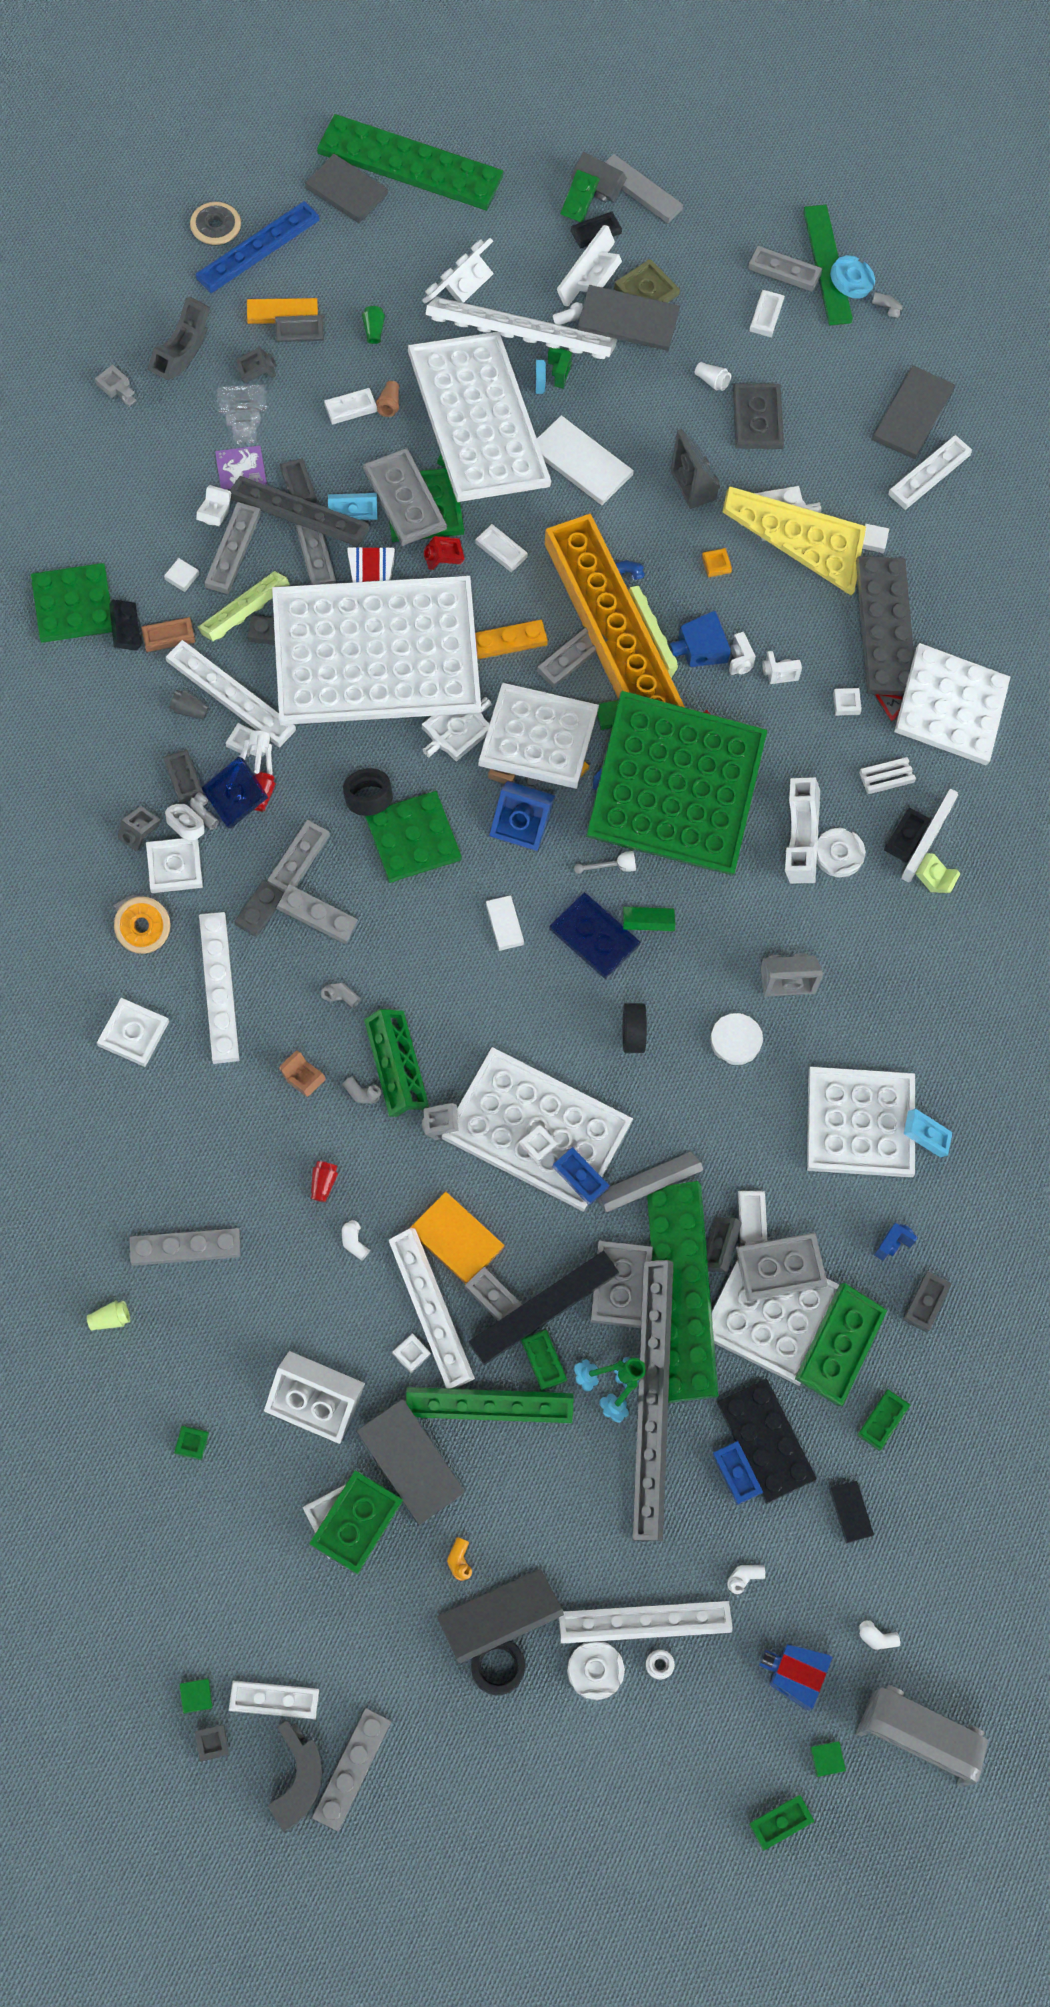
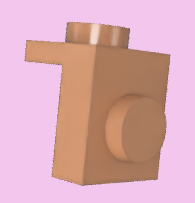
M295 1051L279 1067L286 1081L306 1097L326 1080L323 1073L309 1064L299 1051Z

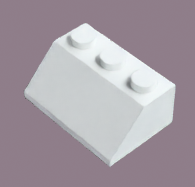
M289 1351L277 1369L264 1412L340 1444L358 1406L365 1383Z

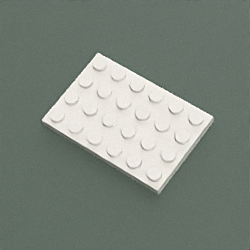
M492 1047L457 1108L459 1131L443 1134L442 1139L584 1212L588 1204L552 1167L553 1164L573 1147L603 1177L633 1118ZM541 1125L558 1143V1147L537 1164L520 1145V1141Z

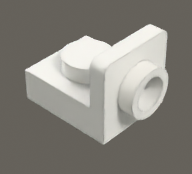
M745 633L735 634L733 645H731V652L735 659L731 660L729 672L731 675L737 673L745 674L753 668L756 656Z
M768 651L766 660L762 662L763 673L765 676L768 675L770 684L799 680L802 670L800 660L792 661L786 659L776 663L773 651Z

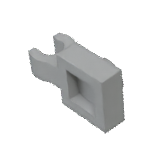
M110 366L95 378L96 385L111 398L118 394L128 407L136 402V399L132 397L134 394L133 390L128 387L130 385L129 379L115 366Z

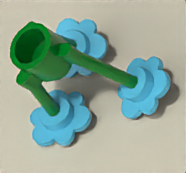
M625 1357L622 1361L602 1368H597L595 1364H590L587 1359L574 1366V1371L577 1375L576 1382L578 1385H582L583 1390L587 1392L591 1391L593 1386L598 1385L597 1375L611 1371L617 1374L615 1381L619 1384L623 1383L625 1390L619 1397H616L614 1394H608L607 1397L600 1399L599 1404L604 1409L603 1414L606 1417H611L613 1421L618 1423L623 1421L624 1417L629 1415L625 1399L638 1386L639 1380L644 1377L646 1372L645 1363L637 1358Z

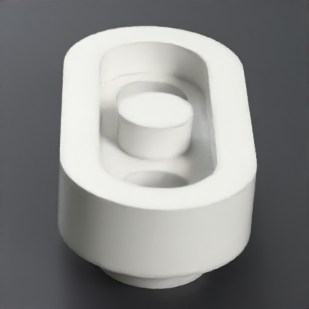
M175 804L166 809L167 824L182 838L196 840L204 834L203 819L189 806Z

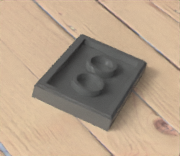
M335 154L305 182L306 189L358 223L388 194L386 187Z
M734 383L733 406L736 449H783L781 385Z

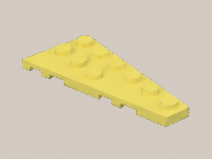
M729 487L727 489L723 507L724 514L849 595L855 592L857 581L856 559L862 553L866 526L737 488Z

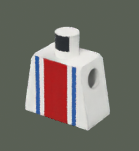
M348 548L353 583L391 580L395 548Z

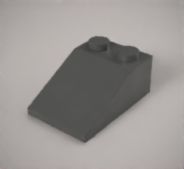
M682 429L677 430L671 473L689 508L692 509L715 501L718 489H720V483L717 476L712 475L707 457H703L699 448Z

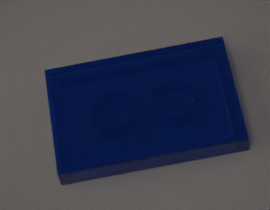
M585 892L549 926L550 931L604 979L611 975L641 945V941L628 930H624L623 926Z

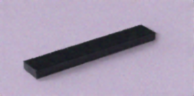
M603 1250L469 1340L468 1343L482 1364L486 1365L619 1275V1271Z

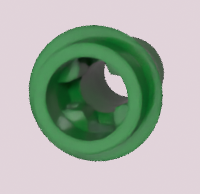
M366 307L362 314L367 342L378 344L381 342L385 314L381 307Z

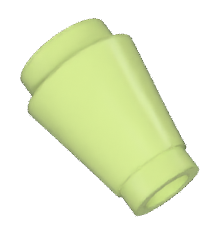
M115 1300L87 1315V1322L91 1331L124 1327L125 1323L130 1322V1314L124 1301L118 1302Z

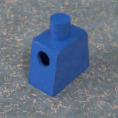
M716 611L682 625L678 635L679 641L668 644L672 655L675 657L685 655L690 667L728 663L731 653Z

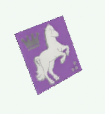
M261 446L215 451L222 489H231L239 476L264 485L266 484Z

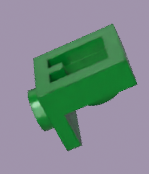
M549 347L548 364L553 365L554 387L564 389L572 365V352L563 348Z

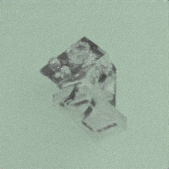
M265 385L217 388L219 414H226V425L232 428L233 443L257 442L256 425L261 424L260 411H267ZM235 401H249L245 403H235Z

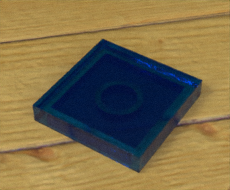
M237 757L202 787L203 792L226 827L230 829L268 798L266 792L241 757Z

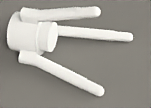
M257 730L250 732L249 740H244L242 753L229 782L230 788L234 786L249 750L252 755L256 756L254 772L256 774L259 773L261 756L266 755L267 774L272 775V745L269 744L270 735L268 733Z

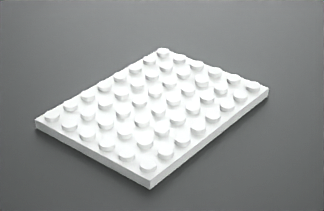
M470 576L272 587L280 725L481 713Z

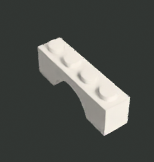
M816 777L791 778L789 796L791 840L789 847L786 848L785 872L790 884L815 883L820 788Z

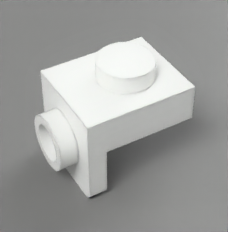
M209 485L206 489V499L197 511L196 520L203 521L209 525L220 526L229 513L231 492Z

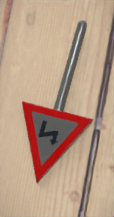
M873 694L892 723L899 715L903 697Z

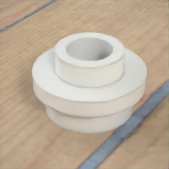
M655 1650L646 1659V1670L655 1679H665L674 1670V1659L665 1650ZM656 1660L664 1661L665 1668L663 1670L655 1668Z

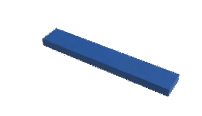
M303 201L197 272L196 279L210 293H213L317 223L319 215Z

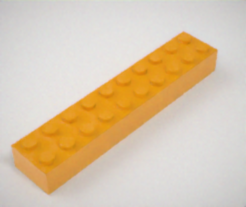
M591 513L547 528L545 531V547L584 628L586 627L588 630L589 638L596 647V653L618 699L621 691H626L685 707Z

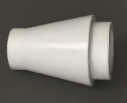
M700 362L695 369V375L699 376L716 391L725 390L730 383L731 373L726 368Z

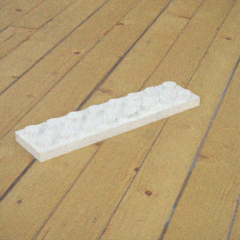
M435 297L427 305L426 315L432 316L431 319L434 321H455L454 324L460 327L472 325L482 332L494 330L500 332L501 336L513 338L516 335L523 337V340L526 342L537 343V341L546 342V346L551 348L568 347L570 352L581 354L585 351L592 353L593 357L605 359L606 356L610 357L617 342V339L580 331L575 328L440 297Z

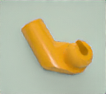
M456 1537L447 1558V1564L457 1580H468L472 1575V1568L468 1566L464 1555L469 1542Z

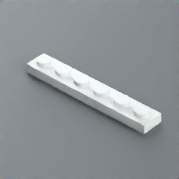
M182 640L166 656V661L255 730L268 733L270 741L279 748L296 731V727L293 724L280 725L278 712Z
M225 912L200 914L213 1064L240 1061Z
M409 1228L389 1239V1243L447 1389H456L475 1378L416 1229Z
M729 1601L563 1611L564 1615L559 1617L561 1643L732 1633Z

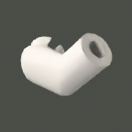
M576 302L571 305V309L554 314V323L562 325L579 320L583 305Z
M351 1220L345 1223L341 1230L343 1246L363 1261L370 1250L358 1241V1233L361 1227L357 1221Z
M738 1566L728 1578L727 1585L729 1590L734 1594H741L750 1579H765V1566Z
M868 1620L860 1624V1637L872 1649L880 1650L900 1646L898 1632L882 1634L874 1627V1623Z

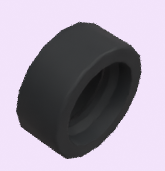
M367 768L352 773L343 784L346 806L357 815H376L384 811L392 802L393 793L390 779L385 772L378 769ZM372 786L382 789L371 797L355 796L359 790L365 787Z
M625 1003L622 1020L624 1053H645L647 1037L646 1006L644 1003Z
M508 1641L472 1658L471 1663L473 1680L481 1690L488 1694L500 1696L510 1693L519 1686L524 1677L526 1666L524 1655L517 1644ZM491 1650H505L514 1659L515 1671L511 1679L506 1683H491L482 1674V1660Z

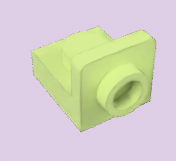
M926 853L915 873L930 892L950 893L960 876L958 870L946 869L935 854Z

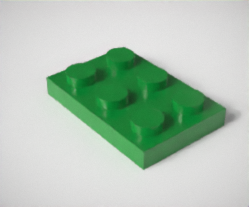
M355 1470L309 1545L358 1575L403 1503V1499Z

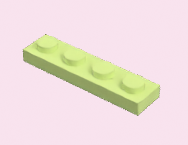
M275 571L199 625L198 629L203 636L212 641L222 638L229 629L244 622L247 616L254 611L262 609L265 603L273 598L272 587L290 586L288 579Z
M639 586L630 587L628 591L672 678L678 668L677 660L672 655L667 645V639L662 634L657 624V619L648 606L646 596L643 595Z

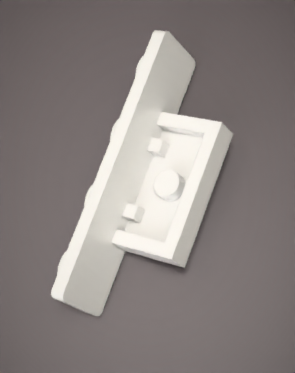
M602 226L558 286L557 291L564 306H569L580 291L587 292L589 285L603 288L621 264L622 260L619 254L608 253L615 243L608 226Z
M489 238L484 242L482 239L477 241L471 247L473 252L469 256L466 253L455 262L458 266L454 270L449 268L440 276L442 281L438 285L435 282L425 291L427 296L422 299L424 304L432 300L445 287L457 302L464 303L494 274L479 256L493 240Z

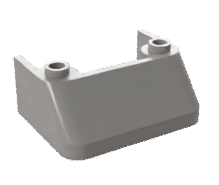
M888 1685L887 1689L879 1688L873 1691L855 1735L862 1737L871 1733L959 1777L956 1785L960 1787L977 1784L988 1740L983 1737L984 1731L972 1725H968L966 1728L903 1697L904 1692L894 1686Z

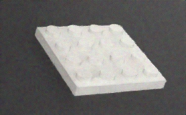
M919 643L913 657L894 732L987 765L991 759L1010 676Z
M502 683L478 766L577 789L599 705Z
M810 1067L808 1080L807 1171L914 1177L915 1141L904 1135L908 1111L915 1109V1074Z
M747 1239L745 1245L754 1244V1242ZM737 1260L712 1311L714 1344L800 1386L801 1383L795 1380V1377L839 1284L827 1279V1287L747 1301Z

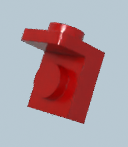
M434 536L424 549V559L427 562L428 569L434 570L439 563L461 564L465 557L460 538Z

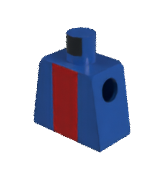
M786 1645L780 1656L765 1649L759 1666L774 1672L769 1684L771 1687L802 1708L810 1711L814 1708L833 1657L804 1648Z

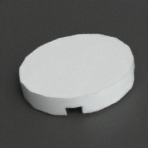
M844 828L830 829L824 832L818 839L817 864L822 871L830 876L839 878L850 876L856 873L864 862L866 853L864 843L854 832L851 833Z
M741 1013L728 1014L721 1017L715 1023L710 1036L711 1047L715 1055L727 1061L726 1063L743 1065L752 1061L760 1052L763 1043L762 1031L758 1023L751 1017Z
M601 1641L586 1642L579 1646L570 1657L567 1668L569 1683L575 1692L591 1700L605 1699L614 1694L623 1681L625 1671L622 1657L618 1651L608 1643Z

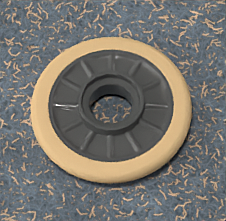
M209 202L201 205L194 211L190 220V228L194 236L198 240L210 245H220L231 241L239 233L241 227V219L238 212L232 206L222 202ZM213 220H219L222 222L221 225L217 227H213L209 224Z

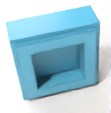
M536 360L535 394H544L546 363L544 360Z

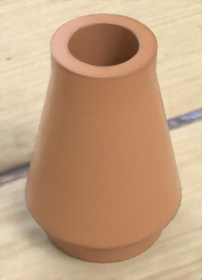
M388 381L385 388L376 401L377 411L384 417H392L399 410L400 387L395 381Z

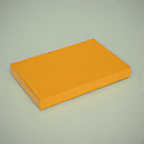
M447 1192L410 1227L416 1229L421 1244L465 1284L483 1267H486L505 1247L501 1241Z

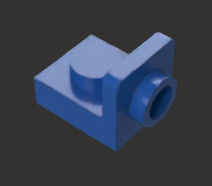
M894 1223L874 1256L882 1261L888 1254L893 1257L901 1243L911 1248L918 1237L914 1235L913 1230L908 1226Z

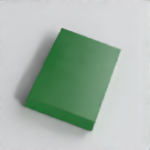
M840 1283L795 1380L833 1404L843 1406L887 1310L846 1283Z

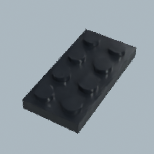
M767 1379L717 1402L735 1442H739L763 1491L761 1495L766 1504L817 1480Z

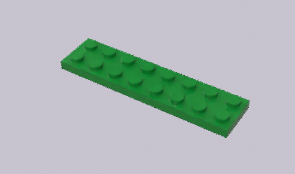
M334 114L317 147V153L330 158L335 154L352 166L485 211L488 210L504 173V170Z
M694 1181L668 1185L648 1194L647 1201L651 1247H653L652 1261L669 1260L673 1262L668 1403L714 1398L719 1397L701 1183Z

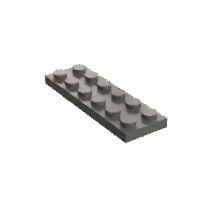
M858 556L856 559L867 694L904 695L914 657L905 558Z

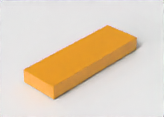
M317 298L247 299L248 324L275 323V317L318 315Z

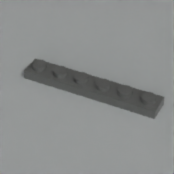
M239 476L229 490L231 492V500L260 508L263 512L357 547L369 531V524L243 476Z

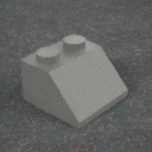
M799 953L792 957L771 955L764 958L761 965L764 997L815 994L823 976L816 956Z

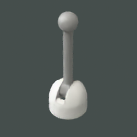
M627 851L621 853L617 861L590 865L576 864L574 871L580 874L584 870L618 866L625 872L636 871L634 852Z

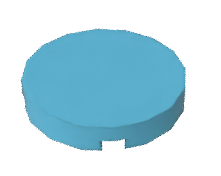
M845 255L839 257L831 267L830 272L835 287L841 293L851 298L860 299L866 297L875 285L874 272L865 262L862 264L858 261L859 258L855 256Z

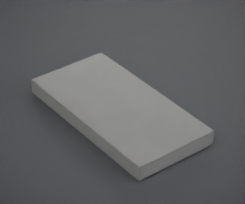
M408 448L363 464V470L402 546L447 529V524Z

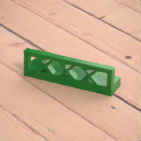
M388 1009L376 1011L364 1019L389 1117H398L407 1110H424L429 1108L404 1011ZM391 1018L397 1019L398 1030L392 1025ZM398 1041L404 1046L405 1054L398 1048ZM404 1065L410 1070L411 1078L405 1073ZM410 1090L417 1095L418 1102L412 1101Z

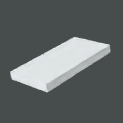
M562 415L537 438L544 461L601 505L633 476L634 470Z

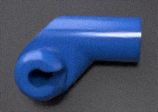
M629 560L615 563L620 575L631 572L632 579L634 580L645 576L644 567L641 563Z

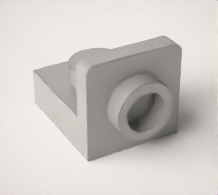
M448 1103L425 1108L424 1118L422 1119V1128L425 1135L439 1140L442 1138L441 1134L459 1131L457 1105Z

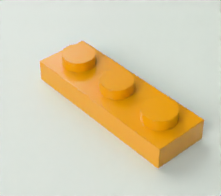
M542 619L475 633L477 660L547 646L548 644Z

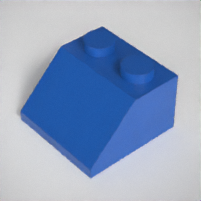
M507 781L501 789L489 836L538 851L550 818L555 795Z

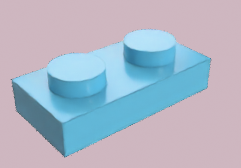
M376 493L328 494L329 509L358 520L378 519Z
M909 1110L904 1135L940 1158L948 1156L953 1132L919 1110Z

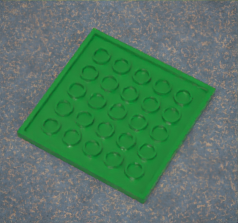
M621 691L586 837L733 876L737 866L767 730Z

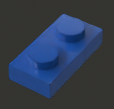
M573 1147L552 1166L588 1205H591L609 1189V1184Z
M738 1441L713 1452L712 1456L736 1505L763 1493Z

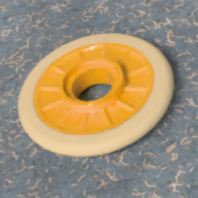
M135 897L126 901L117 911L114 920L115 934L119 942L129 951L139 954L150 953L160 948L167 940L170 932V918L166 909L158 901L149 897ZM139 918H145L148 921L149 928L146 932L141 933L136 929V921Z

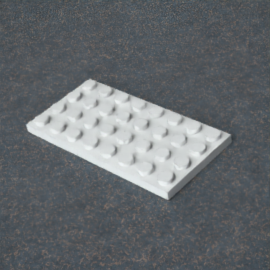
M500 332L408 345L411 363L457 502L550 487L551 479Z

